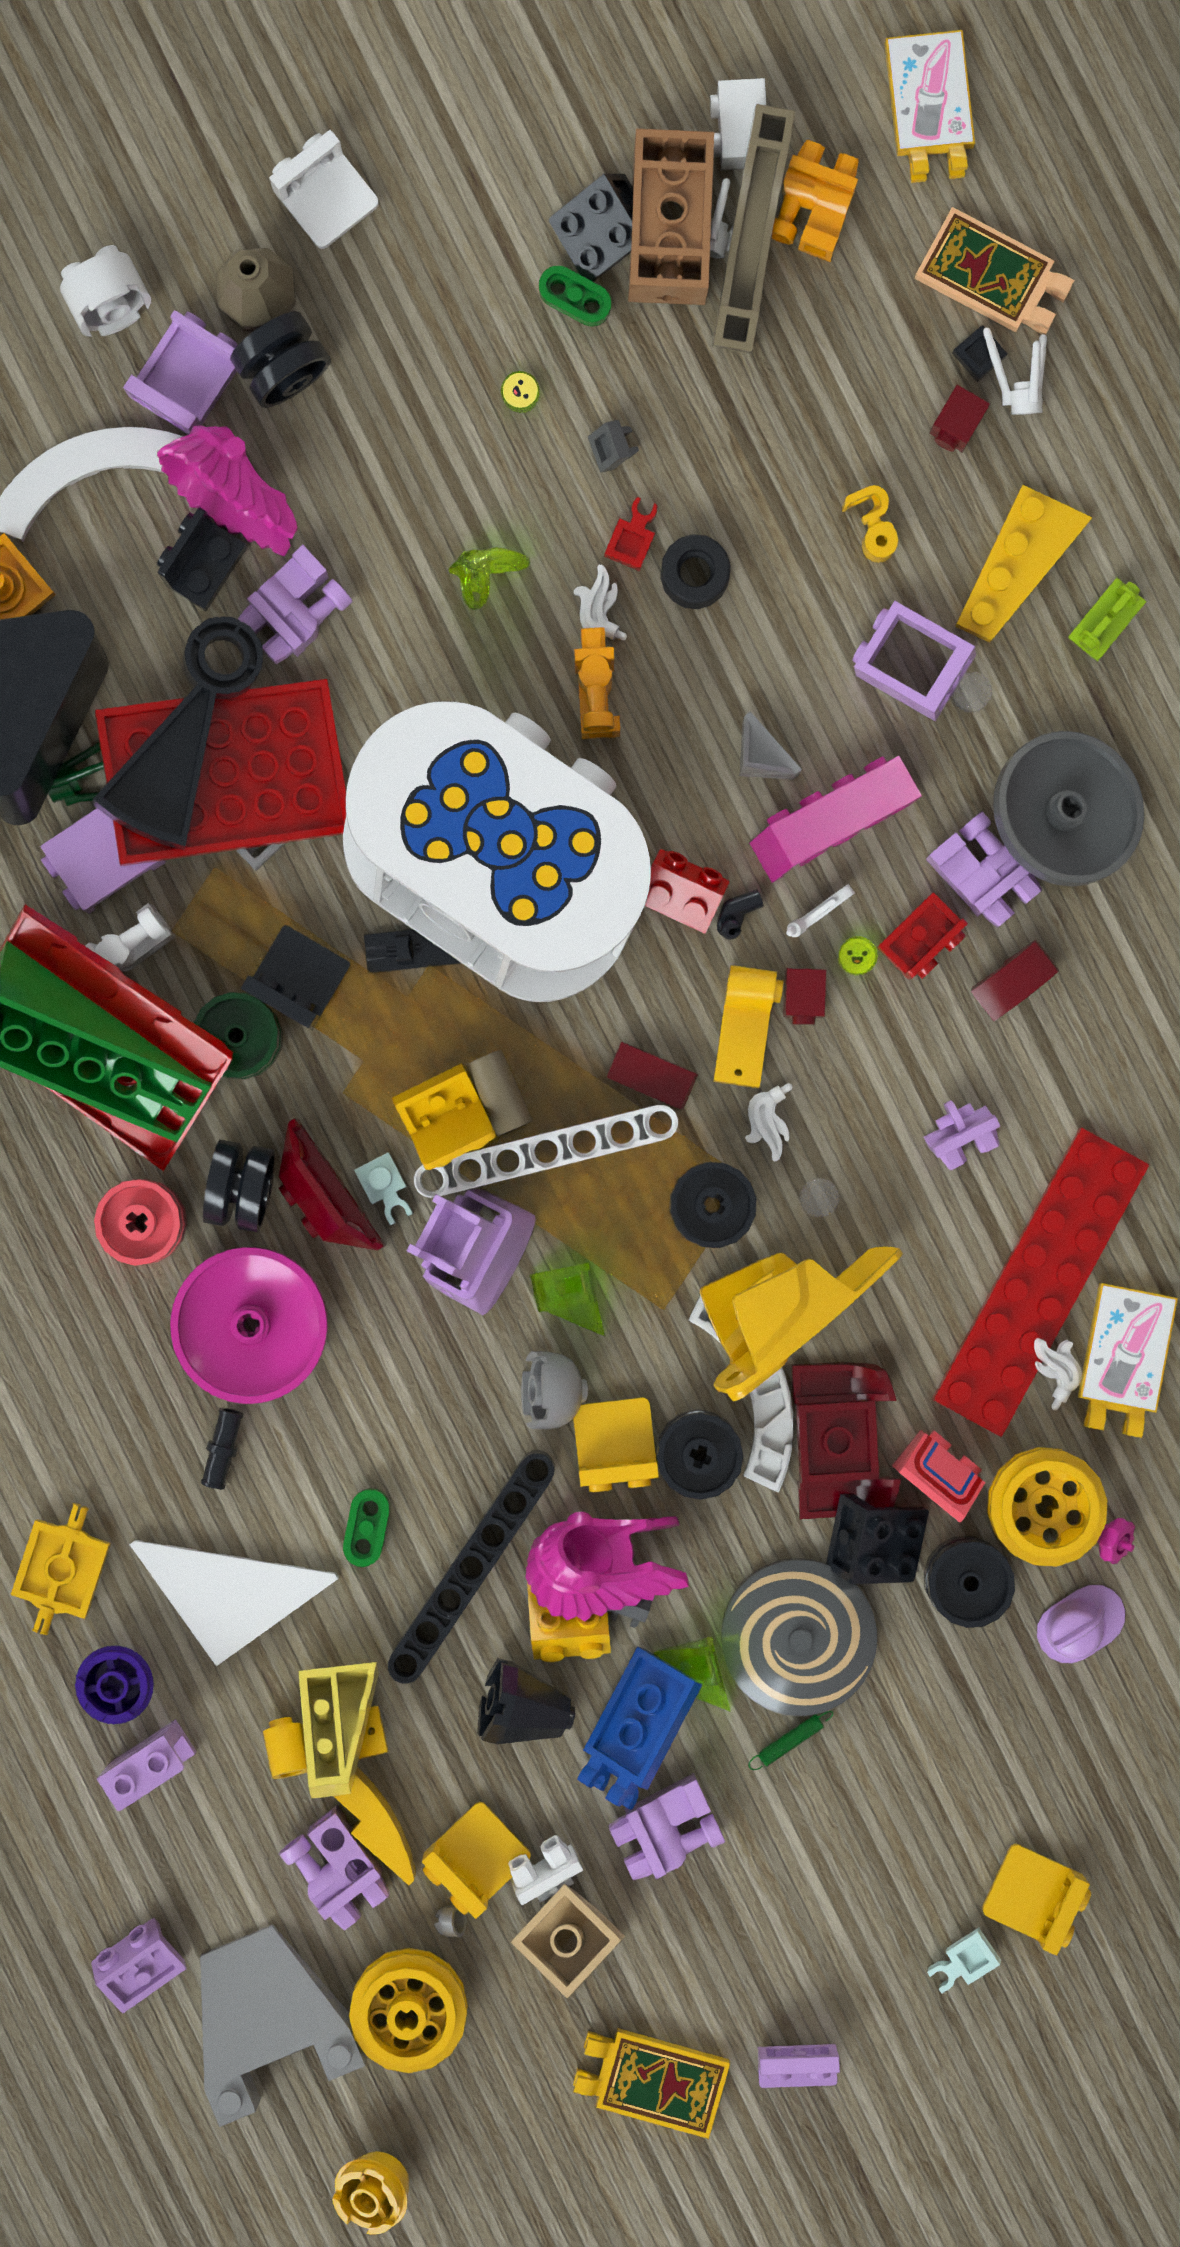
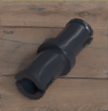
M229 1408L219 1409L213 1439L208 1441L206 1447L209 1455L203 1479H201L202 1485L213 1489H225L231 1459L236 1457L238 1451L235 1443L241 1419L244 1415L242 1412Z

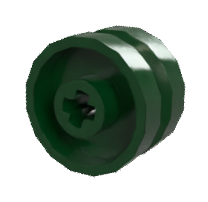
M229 992L214 997L200 1009L194 1021V1024L221 1040L233 1052L232 1061L224 1072L223 1077L246 1080L262 1075L275 1063L282 1050L283 1031L278 1016L268 1004L247 993ZM235 1028L241 1029L244 1034L242 1041L239 1043L230 1040V1034L236 1033Z

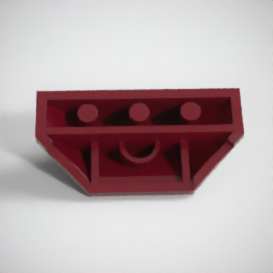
M294 1118L289 1121L278 1176L283 1185L278 1187V1189L291 1207L297 1203L303 1211L305 1217L300 1220L312 1238L319 1235L326 1242L377 1251L385 1247L386 1244L299 1119Z

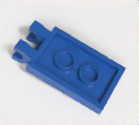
M637 1646L583 1749L591 1757L587 1765L580 1772L577 1780L587 1787L592 1788L594 1786L604 1791L609 1782L610 1773L618 1779L610 1788L605 1799L616 1806L621 1807L623 1805L633 1810L638 1799V1787L648 1790L703 1684L648 1650Z

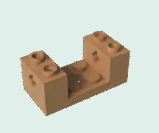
M636 129L633 160V212L628 302L705 305L709 288L714 132ZM670 201L677 202L683 209L682 216L676 220L665 218L661 213V207L665 203Z

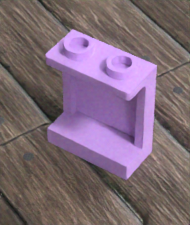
M174 310L170 316L172 320L170 327L136 378L131 374L123 388L129 398L189 435L194 426H202L237 370L231 363L230 356L238 344L221 332L216 337L205 330L206 323L194 314L187 311L183 316Z
M98 808L40 846L46 855L41 861L53 878L60 876L68 887L62 891L68 902L75 910L81 907L88 914L95 910L94 906L149 869L154 871L166 863L165 860L120 866L112 819Z
M175 1719L111 1761L98 1776L97 1781L116 1810L121 1811L181 1772L185 1767L183 1762L195 1755L197 1751Z

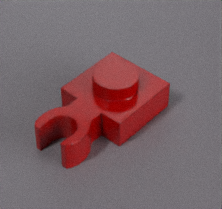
M637 497L632 504L631 522L619 518L604 553V557L637 571L641 570L655 537L654 532L645 528L655 519L658 508L657 504L654 503L650 514L641 515L637 510L641 502L640 497Z

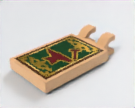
M954 207L951 208L915 275V279L1014 332H1017L1021 323L1036 332L1045 335L1052 325L1056 314L1045 308L1037 307L1044 292H1047L1064 303L1074 283V280L1068 276L1050 272L1054 260Z

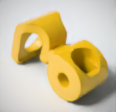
M873 485L848 495L842 505V512H846L847 509L872 499L874 503L873 509L861 518L863 525L868 526L867 533L862 541V551L867 559L880 563L891 558L898 546V536L891 522H884L880 519L888 509V494L883 488Z

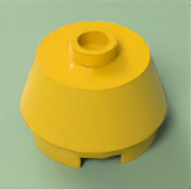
M380 2151L367 2153L348 2162L339 2170L335 2179L336 2193L332 2197L334 2208L347 2225L350 2221H353L357 2225L369 2229L366 2234L376 2235L388 2231L392 2226L399 2223L406 2213L409 2176L405 2167L394 2156Z

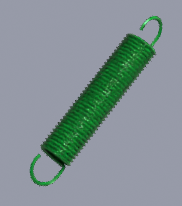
M826 1711L820 1716L815 1714L797 1725V1727L759 1752L760 1755L753 1757L749 1761V1768L751 1770H759L763 1767L751 1768L750 1763L757 1756L768 1767L771 1763L786 1755L787 1752L823 1729L824 1725L819 1718L831 1712L832 1715L825 1720L826 1722L832 1718L833 1711Z

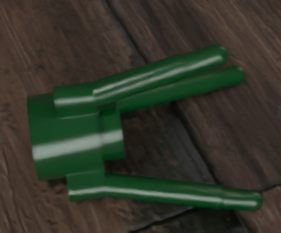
M100 742L63 762L48 793L53 803L64 800L66 805L70 806L79 802L92 801L99 793L78 794L77 791L83 789L81 778L104 769L103 761L77 770L74 766L100 752Z

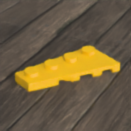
M1022 485L955 627L990 643L1086 527L1092 517Z

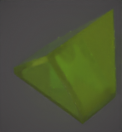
M589 1261L530 1274L538 1312H548L605 1336Z
M712 1637L654 1652V1655L703 1684L696 1699L730 1711Z

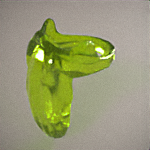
M493 547L484 550L464 551L457 561L449 567L448 571L450 574L459 577L462 595L467 606L472 610H478L488 600L490 574L520 571L528 568L531 562L530 558L517 551ZM472 592L480 594L478 601L475 600Z

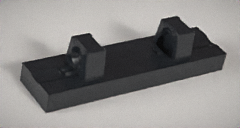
M415 930L364 935L368 974L462 964ZM410 940H412L414 958H412L410 951Z

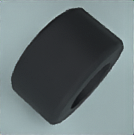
M692 534L679 538L668 547L662 558L660 579L665 593L673 602L684 608L701 609L711 606L722 597L729 583L731 565L727 552L719 542L705 535ZM693 557L705 560L711 571L708 581L697 587L686 584L680 574L682 564L687 559Z

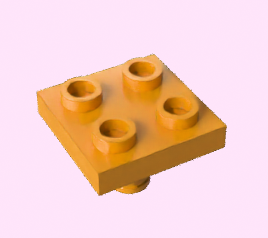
M5 533L0 536V620L32 615L56 595Z

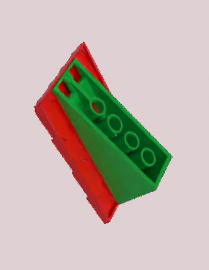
M24 904L0 949V1067L43 1085L164 1171L231 1063L233 1052L221 1040L183 1017L180 1010L123 974L120 968L79 943L76 936Z

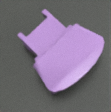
M481 1189L467 1190L464 1196L457 1195L454 1202L435 1195L432 1202L437 1205L416 1245L410 1244L407 1252L424 1259L421 1264L426 1269L423 1277L432 1287L484 1315L496 1303L512 1277L532 1234L535 1215L498 1195ZM485 1205L499 1212L500 1215H496L493 1222H490L475 1213L479 1214L481 1208ZM447 1274L462 1279L460 1287L445 1280Z

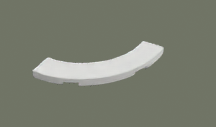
M119 427L85 433L54 446L27 465L0 496V533H5L11 538L24 542L30 527L51 501V498L68 485L71 486L84 478L100 473L99 471L112 468H132L162 472V465L159 463L157 451L183 436L151 428Z
M700 1294L688 1321L701 1327L720 1342ZM782 1367L750 1392L754 1413V1436L749 1461L743 1474L744 1477L778 1493L787 1473L793 1440L792 1401Z

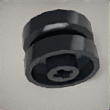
M292 311L268 321L241 341L230 356L231 363L241 378L253 379L249 388L261 408H269L294 397L315 382L328 369L331 363V358L320 341H308L312 331L300 312Z
M219 1139L215 1147L207 1179L203 1204V1223L225 1226L230 1221L236 1204L235 1223L237 1228L259 1233L272 1193L275 1162L274 1149L253 1146L249 1150L242 1168L243 1149L241 1144Z
M705 1162L689 1168L676 1180L670 1193L669 1212L675 1228L685 1239L705 1248H722L736 1243L749 1231L756 1216L757 1198L751 1182L740 1170L725 1163ZM708 1198H716L719 1201V1209L716 1212H708L705 1209L706 1205L704 1204Z
M699 1409L680 1413L670 1420L659 1435L656 1449L660 1473L669 1487L684 1497L700 1500L719 1496L729 1489L741 1472L744 1456L740 1438L730 1423L714 1412ZM699 1446L704 1447L706 1451L705 1458L695 1460L691 1455L693 1448L698 1450Z
M973 1536L953 1537L939 1544L928 1557L923 1572L924 1588L932 1605L949 1622L965 1628L984 1627L998 1620L1010 1607L1015 1592L1014 1572L1006 1557L987 1541ZM968 1576L976 1577L977 1580L971 1581L973 1587L966 1589L963 1585L965 1578Z

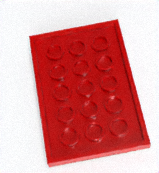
M321 679L254 688L235 698L227 700L215 699L185 849L181 850L159 844L130 831L112 820L120 866L343 835L346 819V788L328 680ZM184 698L95 710L106 784Z

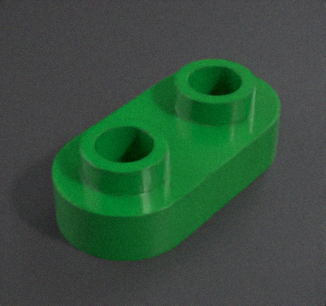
M552 266L542 273L539 279V294L545 304L586 326H598L608 319L611 312V298L607 290L564 266ZM555 284H562L565 287V291L557 295L551 291V287ZM589 302H595L599 305V309L595 313H589L586 311L585 305Z
M368 1488L360 1491L351 1503L343 1542V1552L346 1559L358 1567H367L374 1564L382 1553L390 1514V1502L388 1497L378 1489ZM365 1502H376L378 1512L373 1515L366 1513L364 1510ZM358 1540H368L371 1545L370 1550L366 1553L360 1552L356 1547Z

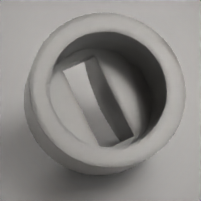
M454 1905L441 1907L436 1912L435 1917L439 1918V1922L434 1923V1927L438 1933L446 1937L463 1936L467 1925L466 1915H463Z

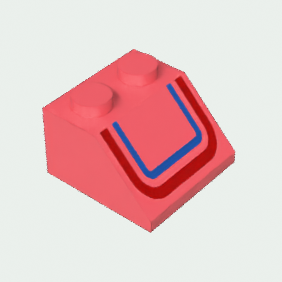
M920 1430L892 1464V1467L961 1523L986 1483L978 1477L982 1469L965 1455L960 1460L951 1455L948 1449L952 1445L936 1431L933 1430L928 1436Z

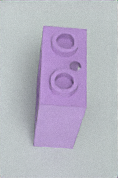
M894 601L889 610L883 608L877 616L873 625V629L876 632L869 643L863 641L855 652L852 661L856 663L854 666L856 676L936 722L976 657L975 646ZM899 620L954 651L927 696L920 694L871 666Z

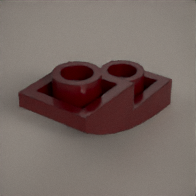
M1034 940L1005 960L1002 967L971 988V993L990 1018L996 1021L1059 972V969L1037 940Z
M621 1042L607 1075V1078L682 1110L698 1077V1074L625 1042Z

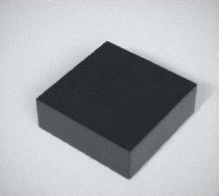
M983 325L952 352L954 357L976 382L994 368L983 330L985 327ZM994 339L1000 359L1002 361L1006 358L1008 353Z

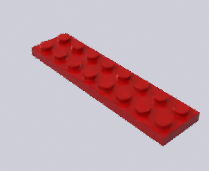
M1082 1127L1078 1129L932 1400L1000 1437L1003 1436L1038 1372L1035 1362L1042 1363L1034 1349L1036 1338L1046 1341L1047 1346L1051 1348L1150 1164Z

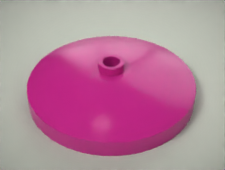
M241 1247L230 1249L208 1258L189 1274L175 1297L171 1312L170 1331L177 1359L187 1375L199 1387L211 1395L229 1402L255 1404L284 1396L298 1387L311 1374L318 1364L326 1344L328 1317L325 1302L317 1284L301 1265L277 1251L260 1247ZM251 1316L252 1319L258 1320L259 1326L255 1328V1331H250L245 1327L247 1317Z

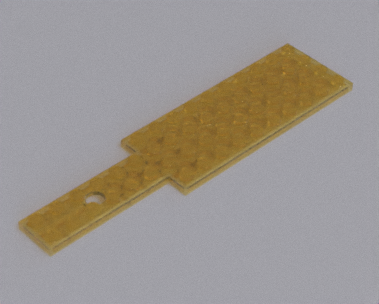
M214 867L171 930L243 980H246L248 975L254 976L270 949L267 946L271 947L284 925H288L349 961L351 966L315 1028L363 1060V1063L342 1093L411 1140L412 1138L392 1101V1097L461 1063L476 1090L466 1065L498 1050H502L533 1122L499 1137L496 1135L484 1147L477 1150L642 1109L432 966L428 965L409 995L405 996L216 867ZM653 1115L650 1116L649 1126L654 1133L664 1134L669 1131V1126ZM619 1121L612 1126L611 1136L615 1142L625 1144L632 1139L633 1128L628 1122ZM580 1131L573 1138V1146L580 1153L591 1152L595 1147L596 1139L591 1132ZM675 1132L670 1138L663 1141L480 1187L492 1195L534 1214L535 1224L664 1310L705 1250V1247L685 1239L675 1228L669 1212L670 1193L676 1180L689 1168L705 1162H722L678 1132ZM549 1140L539 1142L535 1148L537 1159L543 1163L552 1162L558 1154L556 1144ZM504 1150L497 1158L498 1167L506 1173L515 1171L520 1163L518 1154L513 1150ZM468 1159L461 1164L459 1172L474 1182L481 1175V1166L476 1160ZM708 1198L704 1205H706L705 1209L708 1212H716L720 1204L716 1198Z

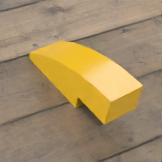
M357 1766L351 1794L333 1797L359 1819L354 1824L351 1834L406 1884L410 1885L415 1879L416 1868L402 1826L387 1800L375 1784Z

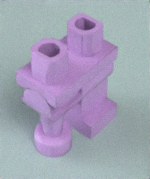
M304 545L300 546L292 554V558L274 576L269 578L257 592L255 591L247 598L249 606L238 618L240 622L249 625L256 634L266 625L271 628L275 635L262 648L275 664L288 658L292 653L298 657L306 650L305 648L315 641L318 636L319 625L335 607L343 611L353 602L345 590L332 579L322 589L325 594L323 598L310 608L303 603L308 596L329 578L327 570Z
M982 811L960 829L959 832L967 841L976 839L987 857L979 862L965 846L966 843L955 833L934 850L926 860L977 917L983 914L989 922L998 928L1014 914L1012 909L1001 898L1012 889L1021 901L1027 904L1042 891V888L1034 875L1024 869L1012 857L1007 848L987 829L991 825V821Z
M694 1773L635 1804L633 1810L625 1808L626 1815L619 1817L609 1825V1830L617 1847L637 1838L642 1848L641 1851L624 1858L626 1867L633 1880L644 1878L651 1874H654L655 1879L666 1875L667 1872L678 1869L683 1864L686 1854L708 1842L711 1847H716L725 1843V1839L713 1814L700 1820L701 1828L681 1835L677 1828L678 1825L694 1817L699 1818L711 1812Z
M336 1805L310 1825L307 1834L329 1863L321 1868L307 1853L311 1849V1844L303 1834L288 1843L279 1852V1855L287 1865L296 1863L308 1882L309 1899L318 1908V1912L323 1919L326 1920L331 1917L337 1925L346 1930L361 1917V1913L351 1901L353 1898L362 1893L374 1908L389 1897L390 1891L381 1876L382 1866L374 1859L369 1849L351 1834L352 1827L347 1822V1817L340 1807Z

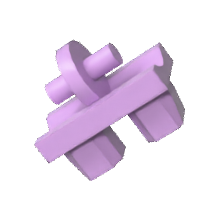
M950 1100L944 1103L947 1115L935 1120L939 1129L924 1136L929 1149L937 1158L942 1160L949 1170H953L967 1161L961 1146L974 1141L980 1153L988 1152L998 1147L1000 1144L996 1129L1000 1127L996 1116L992 1115L986 1106L974 1111L969 1103L957 1109Z

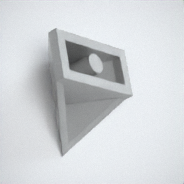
M750 711L744 716L742 723L739 776L795 779L802 769Z

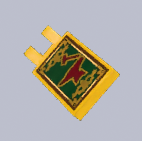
M617 2028L614 2039L591 2031L587 2032L584 2042V2054L604 2059L599 2075L577 2068L573 2081L574 2093L598 2096L596 2108L709 2139L729 2070V2059Z

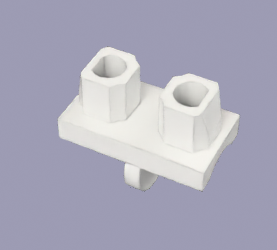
M554 1835L545 1840L540 1846L545 1857L542 1861L532 1865L527 1855L521 1854L508 1862L512 1875L510 1880L521 1905L536 1897L541 1903L554 1896L564 1884L568 1886L574 1884L571 1877L582 1872L583 1868L571 1844L567 1846L557 1835Z

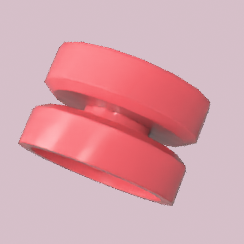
M148 1179L124 1181L107 1191L98 1203L94 1224L96 1237L104 1251L119 1262L136 1266L156 1263L173 1254L183 1241L187 1219L185 1207L177 1193L163 1183ZM139 1215H146L148 1218L144 1222L147 1226L144 1230L136 1225V1219Z

